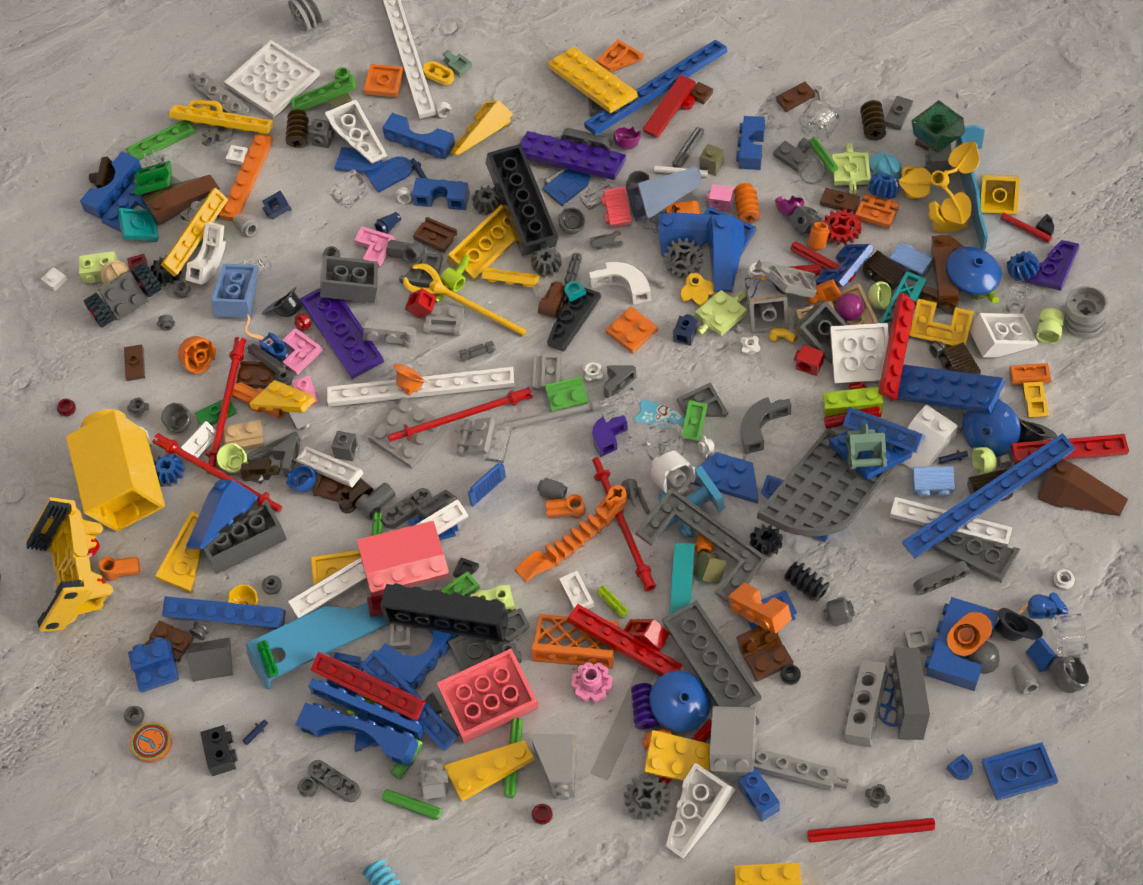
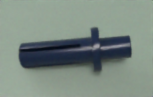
M415 158L411 159V168L416 170L420 178H427L421 169V163L417 162Z
M956 450L957 453L939 457V462L942 464L958 459L962 461L961 458L967 457L968 452Z
M264 719L259 725L255 723L256 727L242 741L248 745L261 731L265 732L263 728L268 722Z

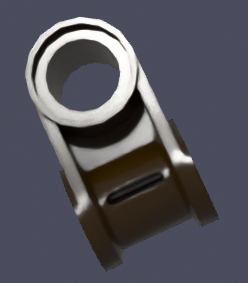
M361 477L353 487L345 486L337 493L340 510L343 513H352L356 509L355 504L362 495L371 494L374 489Z

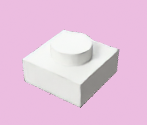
M231 145L225 158L226 162L242 165L248 148Z
M54 267L41 278L42 282L53 291H56L68 280L63 273Z

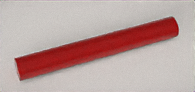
M1004 212L1000 219L1048 243L1052 240V236Z

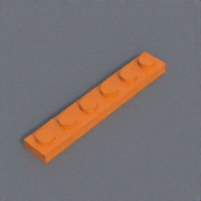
M255 134L228 194V201L219 214L220 219L233 222L234 216L241 215L273 143L272 136Z

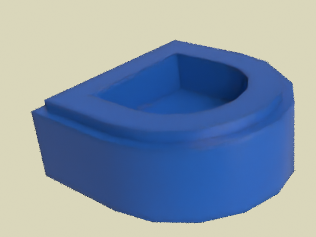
M962 754L951 762L946 769L956 779L966 780L971 776L973 767L971 762Z

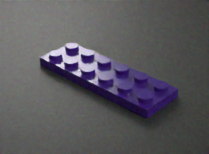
M527 131L519 143L522 145L528 160L611 180L616 179L626 161V154L546 136L536 132Z
M320 288L300 298L304 308L351 379L384 363L383 357L373 342L362 340L363 327L344 299L320 297Z

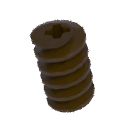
M878 100L867 101L860 108L864 136L868 140L877 141L884 138L887 132L885 131L886 126L882 103Z
M294 109L287 115L285 140L291 147L303 148L307 145L309 118L303 110Z

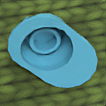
M883 152L872 156L869 164L874 174L885 173L896 177L898 180L901 179V163L894 155Z

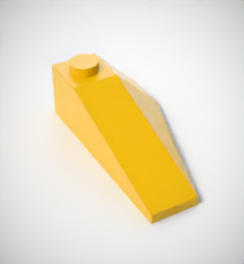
M486 100L474 115L475 121L466 127V135H462L458 139L450 154L458 156L502 127L507 126L511 121L510 118L513 113L499 100Z

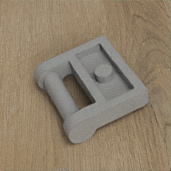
M434 304L432 312L426 315L423 332L429 334L430 332L454 333V335L460 336L466 311L465 306ZM432 324H446V325H455V326L432 325Z

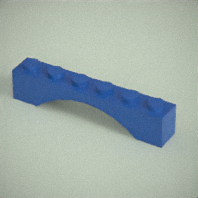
M165 596L162 616L175 620L219 622L277 629L284 626L286 610L278 607Z
M305 703L295 724L302 732L319 738L338 732L362 734L377 742L390 761L407 767L410 766L419 745L411 733L405 731L398 733L390 726L385 725L383 728L371 720L364 722L353 714L346 716L337 709L331 708V710H327L318 703H313V705Z

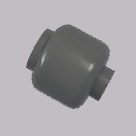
M844 597L828 601L827 609L823 610L826 621H830L833 626L850 623L852 617L855 616L851 600L847 601Z

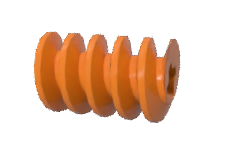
M750 183L737 185L734 188L738 219L746 223L759 220L761 215L759 213L756 189Z

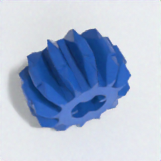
M885 173L873 174L868 184V191L872 195H876V197L895 198L899 191V180Z
M1022 251L1020 254L1016 253L1007 262V271L1015 281L1021 280L1023 282L1025 279L1035 276L1036 272L1040 270L1038 258L1031 251Z
M166 453L163 458L158 456V461H154L158 481L162 486L165 483L170 486L171 482H178L177 478H183L182 472H184L185 468L182 465V460L177 458L176 455L172 454L169 456Z

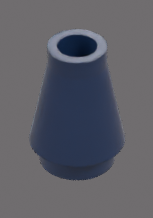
M394 212L377 219L374 224L376 231L388 234L401 221V216Z

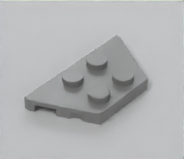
M761 260L756 264V267L786 294L792 293L800 297L813 298L817 293L816 281H814L815 273Z

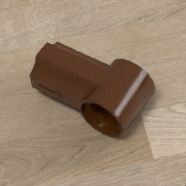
M555 281L551 283L545 298L540 300L538 314L553 318L558 317L557 314L559 309H561V301L565 295V286L561 282Z

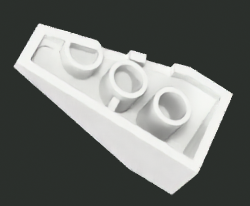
M357 100L325 112L332 128L371 164L387 158L384 148Z
M697 763L693 765L683 781L681 798L678 800L674 821H672L666 843L667 848L683 859L724 809L736 790Z

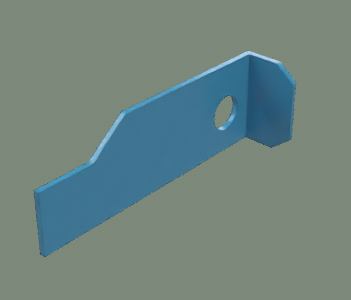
M977 125L958 127L955 148L963 143L975 141L978 150L981 149L985 130ZM959 171L965 194L971 200V216L980 248L986 250L988 235L981 213L979 189L974 172L963 174Z
M368 602L353 609L324 606L246 643L247 655L262 684L269 690L271 689L272 679L314 660L317 652L327 654L390 623H386L384 615L370 617ZM266 640L268 641L269 649L278 648L286 654L283 661L275 663L278 668V675L276 677L269 678L266 673L267 670L257 648L259 641Z

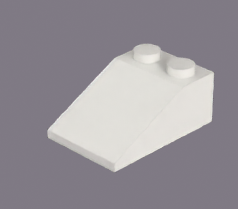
M980 313L971 323L970 333L982 357H1000L1036 347L1039 344L1024 314Z
M925 405L907 428L925 434L926 437L921 441L917 453L913 452L912 457L902 462V464L912 471L914 467H930L956 438L958 425L928 405Z

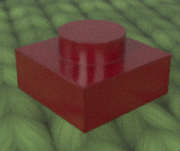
M145 254L127 258L130 271L143 262L148 267Z
M383 595L367 597L370 617L383 615L380 606Z

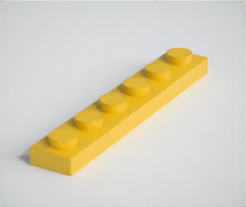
M177 104L169 111V118H175L178 121L187 120L193 123H205L210 126H223L227 129L236 128L245 132L254 131L259 134H268L273 128V120Z
M214 188L210 191L160 264L173 276L178 275L203 238L205 223L208 221L213 222L228 201L218 189Z

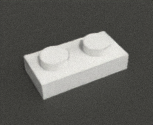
M205 421L180 448L198 458L213 442L216 430Z
M578 571L559 578L560 584L573 609L577 604L586 609L594 607V602Z

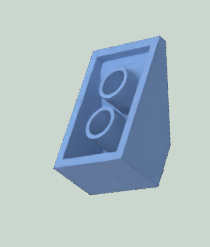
M222 264L211 299L215 317L247 318V314L251 317L255 300L258 265Z

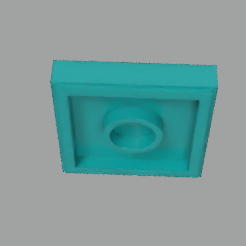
M118 209L117 214L122 239L158 241L159 236L155 218L150 210Z

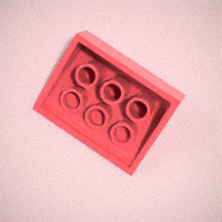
M434 521L357 539L371 597L384 594L386 584L393 585L398 583L404 587H413L445 579L449 576Z
M512 648L437 682L463 743L505 725L514 718H520L538 709V702Z

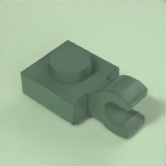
M449 50L443 53V56L446 57L443 61L448 64V68L460 77L472 67V62L460 53L457 56L453 55Z

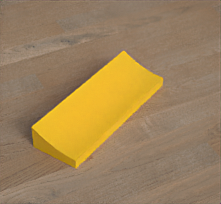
M502 204L448 254L447 262L456 268L459 266L464 255L470 257L463 273L473 281L516 242Z

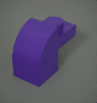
M624 415L614 417L608 422L605 421L604 417H601L594 424L592 430L593 442L600 457L618 450L615 436L628 430L627 419Z

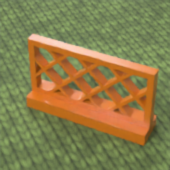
M539 614L535 639L531 649L533 661L569 665H584L590 662L593 666L596 663H601L603 666L613 669L614 649L611 647L610 650L600 649L598 646L602 645V642L597 641L594 643L589 634L575 626L566 632L561 626L568 623L567 616ZM607 620L619 627V621ZM543 621L554 624L547 630L542 626ZM558 629L562 635L554 639L550 633ZM578 631L582 637L574 641L570 635ZM545 636L551 641L548 644H539V640ZM565 638L571 643L568 646H561L559 644ZM585 640L591 644L588 648L579 646Z

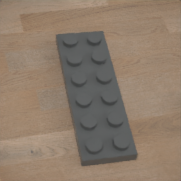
M697 600L662 619L663 625L717 706L749 707L761 700L762 696Z

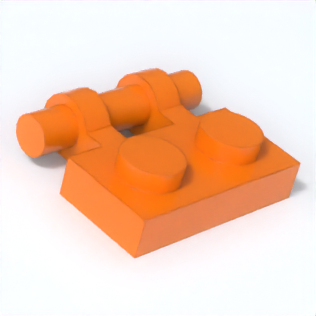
M865 194L855 216L858 215L860 221L890 229L900 204L893 202L891 199L885 200L876 197V195Z

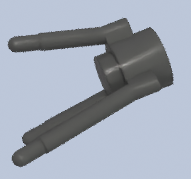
M635 479L624 480L622 486L626 490L627 499H631L632 505L635 507V498L638 495L646 514H649L650 511L642 495L641 488L637 486V481Z

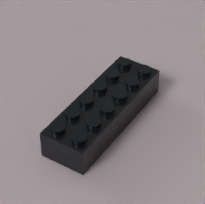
M518 144L487 153L485 162L522 256L534 253V250L539 251L540 247L546 249L547 246L549 248L555 247L558 235L522 145Z
M398 583L393 585L386 584L380 604L386 623L504 642L509 622L505 603H502L500 600H484L478 596L465 597L459 593L447 594L440 590L428 591L416 586L412 588L404 587Z

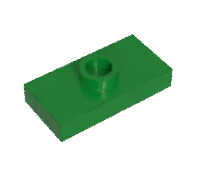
M223 399L195 412L200 425L205 421L211 426L218 423ZM231 400L226 419L237 414Z

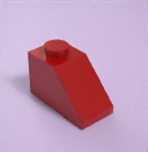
M630 619L624 631L657 650H660L666 644V639L669 636V632L655 619Z

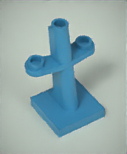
M700 465L694 470L697 482L701 487L686 498L697 507L711 501L718 512H721L725 509L723 496ZM664 491L660 493L659 501L666 495ZM676 517L664 529L665 531L676 522H679L681 525L679 530L685 538L693 536L690 528Z

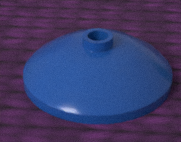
M959 248L947 260L946 271L949 279L957 288L968 294L985 295L991 293L1001 281L1002 272L999 263L990 253L980 248Z
M1000 400L996 401L991 413L968 410L963 419V435L972 449L987 447L994 452L995 457H999L1010 452L1011 444L1017 443L1021 432L1019 418L1008 404ZM985 428H988V429H989V431H990L989 434H987V433L985 432V430H984Z
M683 671L666 673L654 683L650 691L649 704L651 712L658 723L670 731L678 733L693 731L708 716L710 710L709 694L702 682L690 673ZM681 695L686 696L687 701H683Z

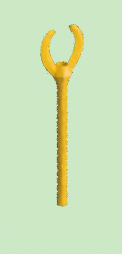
M423 263L412 266V269H424L431 275L433 281L430 283L429 288H423L429 293L443 294L502 326L525 336L526 329L447 289L436 270L431 266ZM406 277L403 278V284L409 291L415 292L421 289L411 285Z

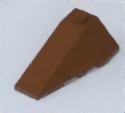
M206 175L152 191L141 198L157 223L161 225L206 198L212 189L216 188L219 190L220 188L211 175Z
M950 235L931 237V257L933 258L932 264L939 299L958 298L961 291L949 279L946 264L949 256L955 250L964 246Z

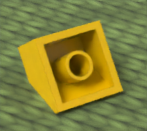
M981 173V213L1002 214L1004 212L1006 214H1017L1020 177L1018 175Z

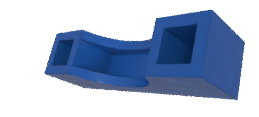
M393 112L382 127L384 137L388 141L402 144L405 147H411L419 152L431 154L436 158L446 160L455 145L453 133L439 128L427 134L415 133L410 130L407 117Z
M121 152L111 163L115 171L114 179L102 188H90L80 200L85 212L99 219L104 216L133 182L137 170L142 168L137 158Z

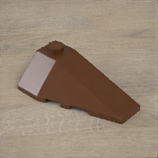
M1063 459L1050 468L1038 496L1039 500L1055 507H1073L1075 510L1081 511L1082 509L1094 510L1096 513L1115 516L1121 515L1128 501V498L1075 464Z

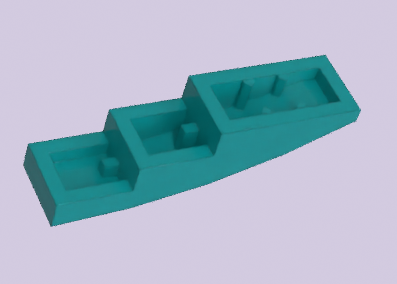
M675 543L670 614L687 606L692 601L695 544Z

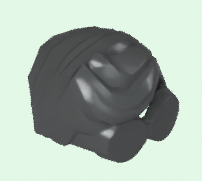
M1080 655L1058 656L1049 667V672L1053 674L1058 687L1064 692L1074 693L1080 691L1089 683V675Z

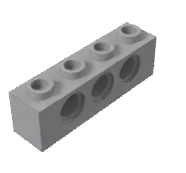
M861 659L860 666L856 667L855 678L857 681L856 685H852L851 697L853 699L851 704L848 703L846 711L848 720L843 723L842 735H845L846 743L872 746L888 674L886 663ZM866 682H873L870 686L864 685ZM864 700L869 701V702H868L867 704H865V705L860 704L861 701H864ZM858 719L865 720L863 723L860 724L855 723Z

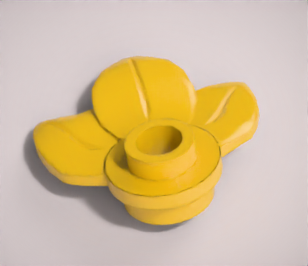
M692 273L687 276L686 285L681 289L680 293L683 302L692 299L700 307L707 302L708 295L714 296L717 294V292H714L713 283L709 280H704L698 273ZM696 279L698 283L694 284L692 280Z

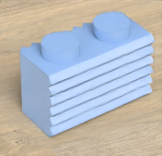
M899 243L890 256L891 260L907 272L923 278L932 267L933 258L926 252L921 253L915 250L909 244Z
M954 466L913 468V494H918L919 497H928L930 494L938 493V496L945 497L950 496L954 492Z

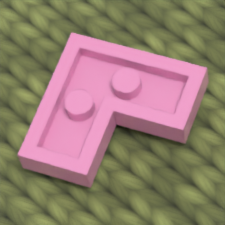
M363 226L354 239L356 245L368 248L363 260L378 261V268L381 267L387 256L386 247L388 241L395 240L392 235Z
M295 328L283 339L284 345L293 350L283 361V364L294 374L298 375L323 351L322 347Z

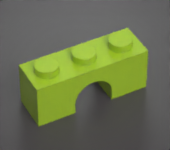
M879 387L824 392L822 395L824 418L846 413L849 407L862 410L879 406L882 415L883 399L882 395L878 393Z

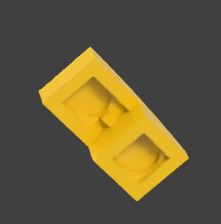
M1043 382L1023 383V394L1028 418L1048 417L1047 399L1044 395Z

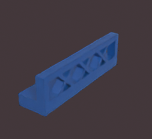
M849 407L843 426L853 430H860L861 424H867L868 430L874 429L875 433H885V442L917 453L921 441L926 437L925 434Z

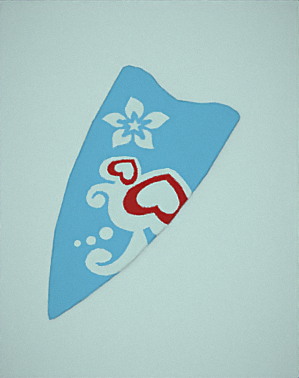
M644 399L640 403L641 411L635 417L636 422L658 426L683 425L685 419L684 416L666 406Z

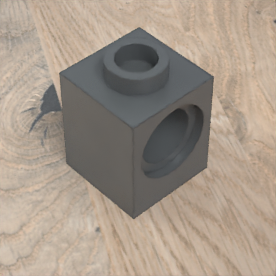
M337 431L331 447L335 458L353 461L359 445L355 434Z

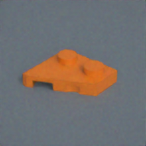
M617 39L596 62L609 72H613L643 60L644 56L641 52Z

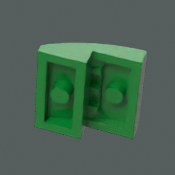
M166 161L138 169L134 176L137 182L134 188L136 196L169 187L172 174L171 162Z

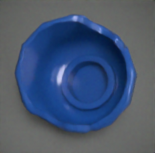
M300 465L294 468L291 473H288L286 484L296 493L308 492L315 485V471L309 466Z

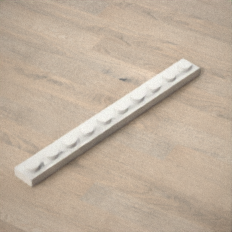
M383 0L419 119L436 115V110L401 0Z
M513 367L424 376L422 378L427 382L422 384L418 392H413L410 396L402 392L401 388L396 385V380L327 387V401L330 407L403 399L404 397L414 398L515 387Z
M456 500L418 524L434 521L437 533L440 535L468 518V514L459 500ZM359 558L288 601L298 619L365 580L366 575L362 559Z

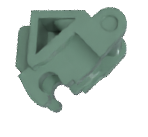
M861 424L860 430L847 431L845 435L849 451L847 462L851 470L856 469V467H887L885 433H875L874 429L868 430L867 424ZM870 450L872 458L857 459L858 452Z

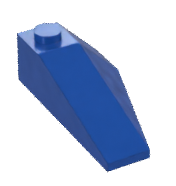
M711 215L707 223L713 289L714 292H719L720 290L732 292L745 241L744 224L741 220L731 215Z
M234 480L217 481L207 495L186 544L187 549H203L219 535L221 528L234 523L232 520L239 513L243 515L257 500V495Z

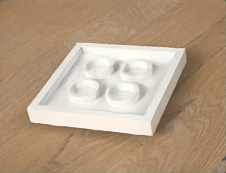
M888 323L831 326L830 338L834 384L880 381L889 339Z

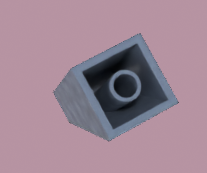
M697 166L626 187L635 221L653 217L701 185L702 176Z

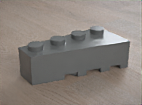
M267 499L261 503L262 506L256 511L253 509L249 512L247 518L240 523L237 521L232 525L231 530L227 533H221L203 548L216 574L287 540L282 526Z
M895 647L893 656L889 657V667L892 668L891 680L892 685H894L898 739L923 740L930 711L920 649Z

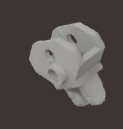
M443 759L421 760V773H417L418 785H422L425 802H429L432 798L440 797L442 800H446L448 773L447 770H444Z

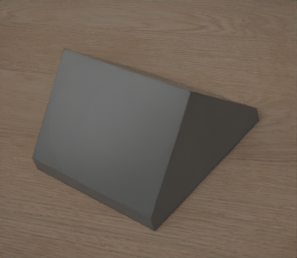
M230 638L190 644L187 658L193 682L233 675Z

